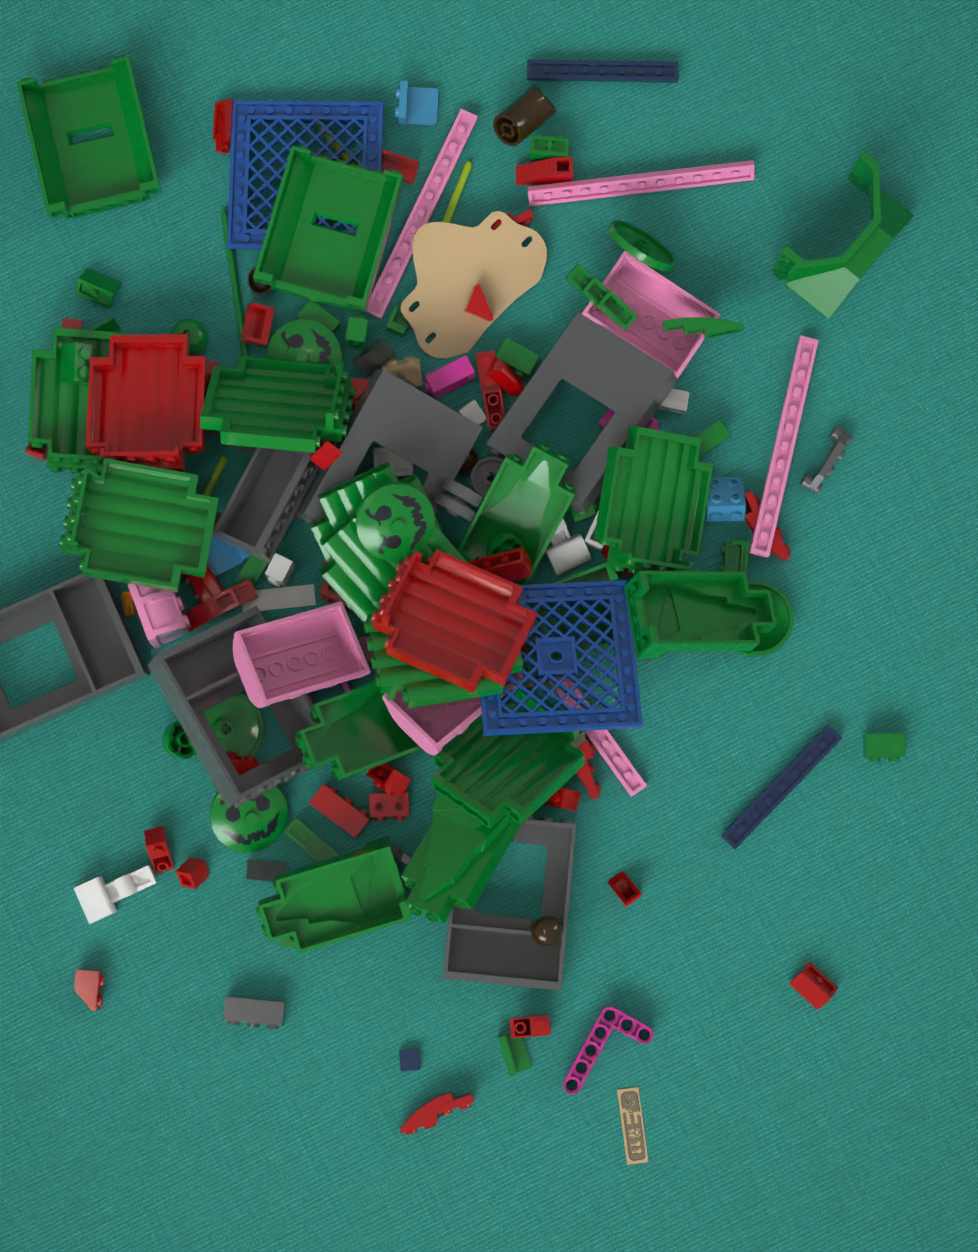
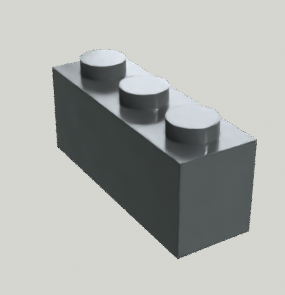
M226 996L223 1020H228L230 1025H239L240 1022H247V1026L259 1027V1024H266L269 1029H278L279 1026L284 1025L286 1001Z

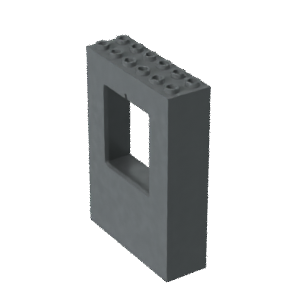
M577 312L486 444L492 457L504 460L508 454H517L523 458L522 461L526 462L533 445L523 440L522 436L561 380H565L614 411V415L576 470L572 471L568 468L561 480L562 483L568 482L575 487L574 489L578 491L570 507L578 513L582 511L586 514L602 491L609 446L625 448L628 427L638 426L646 428L651 417L657 412L677 382L673 370Z
M377 369L374 371L350 415V422L346 424L348 426L347 436H343L342 442H335L334 444L336 448L342 451V454L327 469H320L297 512L302 514L300 518L308 523L326 516L317 495L352 479L371 443L375 441L428 472L422 487L433 507L434 514H436L439 506L434 504L433 501L437 493L447 494L441 487L444 480L449 478L454 481L483 427L386 370Z
M206 430L207 436L221 442L220 431ZM229 445L252 456V459L223 513L217 511L212 537L269 564L320 467L309 460L311 452Z
M82 573L0 610V644L49 622H54L78 677L77 681L14 709H11L0 684V743L149 676L107 580L83 576Z
M257 606L158 653L148 664L150 671L227 808L232 806L238 808L252 798L253 800L259 797L266 790L270 791L276 788L283 781L287 782L293 779L295 775L308 771L309 767H306L303 762L302 756L304 755L301 748H298L295 737L296 733L300 730L316 725L311 720L309 714L311 711L310 707L313 704L307 694L270 704L269 707L288 738L292 749L267 761L268 765L265 762L239 775L204 715L205 710L245 691L234 662L233 639L236 631L266 623Z
M530 816L521 824L511 841L514 842V839H517L516 843L547 846L541 916H552L560 921L563 929L561 939L556 944L542 946L532 939L530 933L531 924L536 919L478 914L475 912L476 904L472 910L465 907L461 909L455 905L448 919L443 979L561 990L576 824H572L573 820L560 819V822H553V818L541 817V821L533 820L534 816Z

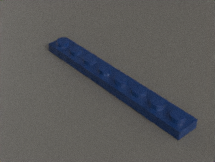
M527 59V80L678 83V62Z
M827 725L734 821L721 837L735 850L835 747L842 737Z

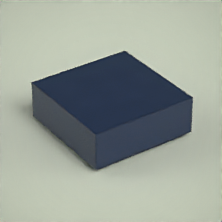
M419 1049L399 1051L401 1071L420 1070Z

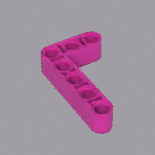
M612 1006L604 1007L563 1080L564 1090L568 1094L578 1093L613 1028L643 1044H647L652 1040V1030L647 1025ZM607 1010H613L615 1013L614 1018L610 1021L604 1018V1013ZM625 1019H629L632 1022V1027L629 1030H623L621 1027ZM598 1027L605 1029V1035L602 1038L595 1036V1030ZM642 1029L649 1031V1037L645 1040L639 1038V1031ZM588 1045H594L596 1052L593 1055H587L585 1048ZM584 1062L587 1065L586 1070L581 1073L576 1071L577 1063ZM573 1079L577 1081V1087L574 1090H569L566 1087L568 1080Z

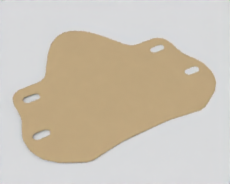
M501 211L492 212L476 227H466L446 222L427 223L421 226L414 235L412 248L417 285L402 301L401 312L413 327L419 346L430 356L450 358L467 353L493 322H488L464 312L473 287L478 284L480 285L495 320L511 303L541 279L547 260L545 242L536 231L517 224ZM497 219H500L502 221L501 225L496 230H492L491 225ZM528 236H531L532 242L527 247H522V242ZM415 301H418L420 303L419 307L415 311L410 312L409 307ZM434 332L436 337L430 343H426L425 339Z

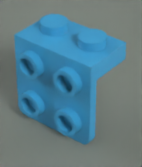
M400 81V87L396 88V98H399V105L395 106V117L399 118V124L435 126L438 113V89L409 87L408 81Z
M711 477L705 515L706 522L744 521L746 502L743 479L741 477Z
M212 537L207 565L211 572L218 576L247 561L250 555Z

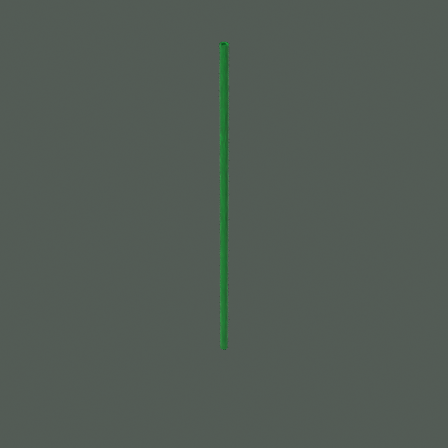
M222 211L221 219L240 340L244 315L234 249L227 248L228 211ZM240 342L242 356L250 357L248 344Z

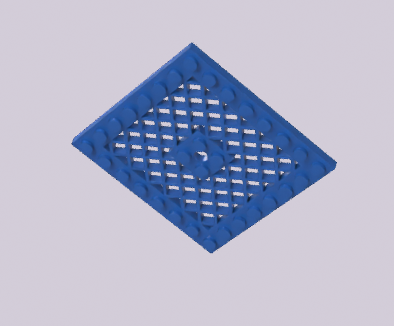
M233 100L227 248L261 250L267 229L262 228L266 224L269 225L272 213L265 218L260 212L266 206L273 211L274 207L270 202L277 197L279 188L275 190L271 184L277 178L282 181L280 175L284 173L287 163L281 157L287 151L290 152L291 147L297 142L308 147L313 156L318 157L326 151L331 156L330 160L337 162V160H340L338 157L345 151L350 156L345 161L348 165L355 161L358 165L366 167V170L373 171L376 169L382 171L384 102ZM265 121L274 122L269 126ZM283 121L293 122L289 126H287ZM303 122L311 123L308 126H306ZM322 122L330 123L327 126H325ZM340 122L349 123L344 127ZM262 123L266 129L259 135L254 129ZM280 123L285 129L278 135L273 129ZM299 123L304 129L296 135L292 129ZM316 124L323 129L317 135L311 131ZM335 124L342 129L336 135L330 131ZM356 124L361 130L353 136L348 130ZM251 132L257 137L253 142H251ZM271 133L275 139L268 144L263 138ZM290 133L294 139L286 144L282 138ZM309 133L313 139L305 144L301 138ZM327 133L332 139L327 144H324L320 138ZM346 133L351 139L343 145L339 138ZM362 134L363 145L357 140ZM261 141L266 147L258 153L254 147ZM280 142L284 148L277 154L273 147ZM318 142L322 148L315 154L310 148ZM336 142L341 148L334 154L329 148ZM355 142L360 148L352 154L347 148ZM252 151L256 156L250 161V153ZM268 151L274 155L269 162L263 158ZM363 152L361 163L357 157ZM261 160L265 166L257 171L253 165ZM279 160L284 166L276 172L272 165ZM250 169L255 173V175L251 179ZM269 169L274 175L267 181L262 175ZM260 178L264 184L257 190L252 184ZM249 187L255 192L251 197H249ZM266 188H269L273 194L265 199L261 193ZM259 196L264 202L256 208L251 202ZM248 205L254 210L249 216ZM256 215H259L263 221L255 227L251 220ZM317 216L319 220L318 225L330 227L326 223L329 219ZM339 221L332 227L333 229H338L343 225L347 230L341 231L352 234L355 233L354 229H356L354 225L350 228L346 223Z
M627 580L520 585L523 587V591L518 605L537 612L542 607L548 613L544 618L537 613L536 620L539 623L532 627L525 642L532 650L527 655L521 651L523 665L528 662L534 668L529 673L522 668V671L519 673L525 678L520 683L513 678L516 673L509 675L506 683L509 681L516 687L511 692L503 688L502 693L507 697L502 702L501 694L480 697L483 736L643 727L634 639L624 589ZM556 604L553 608H551V607L548 606V605ZM599 604L606 609L602 615L594 610ZM580 605L587 610L583 616L575 611ZM560 606L568 611L563 617L556 612ZM609 613L611 622L605 618ZM590 614L598 619L594 624L586 620ZM570 615L578 619L574 625L566 620ZM551 616L558 620L555 626L547 621ZM601 622L608 627L604 633L596 628ZM581 623L589 628L584 634L577 629ZM562 624L569 629L565 635L558 630ZM542 625L550 630L545 636L538 631ZM592 631L599 636L596 642L588 638ZM611 631L613 640L607 636ZM554 633V634H555L556 636H558V637H550V636ZM572 633L576 634L580 638L576 643L575 637L570 636ZM533 635L538 637L535 638V644L529 640ZM602 640L610 645L606 651L598 646ZM583 641L591 646L586 652L579 647ZM613 649L615 658L609 654ZM593 650L601 654L597 661L589 655ZM535 652H536V662H535L533 659H531V657L533 656V654H534ZM576 652H578L582 656L578 661L576 657ZM558 653L562 659L555 661L551 658V655ZM604 658L612 663L608 669L600 664ZM585 659L593 664L588 670L580 665ZM615 667H616L617 677H616L613 673H611V671H612ZM595 668L603 673L599 679L591 673ZM578 670L584 674L579 680L575 677L578 675ZM536 671L538 672V678L543 677L540 682L532 676ZM563 676L560 680H557V679L555 678V677ZM606 676L614 681L610 687L602 682ZM587 677L594 682L590 689L582 683ZM567 678L575 683L571 689H568L563 684ZM547 679L555 684L551 690L543 685ZM528 680L535 685L531 691L523 686ZM617 685L619 695L613 691ZM597 686L605 691L601 697L593 692ZM578 687L586 692L581 698L573 693ZM558 688L566 693L562 699L554 694ZM538 689L546 694L542 700L534 695ZM518 690L527 695L522 701L514 696ZM608 695L616 700L612 706L604 701ZM569 696L577 702L572 708L565 703ZM588 696L596 700L592 707L584 701ZM549 698L557 703L552 709L545 704ZM510 699L517 704L513 711L505 706ZM529 699H532L537 704L532 710L525 705ZM599 704H601L604 707L596 709L599 706ZM580 705L585 708L576 710ZM560 706L565 709L556 711ZM540 707L545 710L537 712ZM520 708H522L525 711L517 713L520 710Z

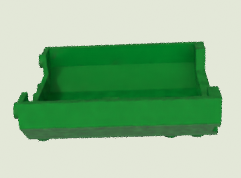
M121 55L110 60L112 67L103 66L92 72L86 70L75 76L65 75L61 77L62 79L58 80L47 79L41 84H38L37 80L31 77L23 78L20 82H16L45 208L50 218H58L59 215H65L66 219L78 218L145 202L150 199V194L162 192L129 56ZM103 128H111V135L72 144L71 136Z
M298 145V147L292 146L253 275L254 280L263 285L272 286L271 289L349 311H355L356 308L366 312L403 187L404 177L401 175V172L390 169V171L384 170V172L376 169L369 171L361 165L350 166L343 160L335 162L324 155L313 156L309 148L303 145ZM317 216L356 226L355 233L352 234L316 224Z

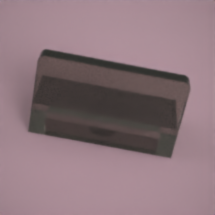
M248 859L246 862L248 863L246 879L276 882L275 875L287 872V863Z

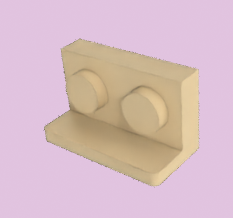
M410 356L404 358V360L388 359L382 363V369L411 386L423 385L419 358Z

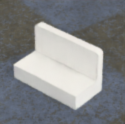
M672 388L659 409L685 415L690 393Z

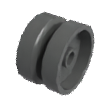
M493 456L485 457L478 461L471 473L470 483L472 490L485 498L492 484L491 480L488 481V478L493 477L495 479L504 460Z
M446 478L441 487L450 496L437 493L433 503L441 507L445 512L471 522L475 512L466 505L479 507L484 498L458 482Z

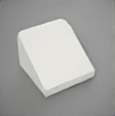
M475 400L459 410L461 415L478 425L486 420L485 414Z

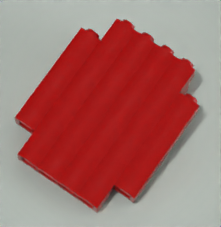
M187 334L110 335L109 357L90 358L86 448L94 455H100L103 460L106 458L185 473L186 451L191 454H198L200 451L205 450L206 429H201L200 415L207 393L208 360L206 356H189L190 339Z
M437 549L434 555L429 556L426 564L421 562L422 553L414 551L412 557L406 556L404 562L400 561L398 564L396 578L392 577L389 582L387 595L383 594L379 605L381 607L379 611L375 610L371 618L373 629L389 635L384 646L387 648L386 655L473 693L482 676L504 686L537 617L536 612L518 605L523 587Z

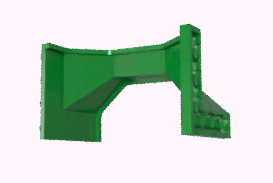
M865 152L859 156L848 180L869 196L872 215L870 224L846 253L840 257L806 261L789 247L785 246L781 250L772 269L773 274L779 280H785L784 284L828 319L833 316L840 304L891 241L914 217L910 211L880 188L879 163Z

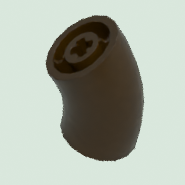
M533 84L513 103L495 116L493 127L496 135L504 144L517 146L550 119L557 110L544 93Z

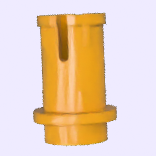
M122 592L120 599L122 601L123 616L135 615L131 593Z

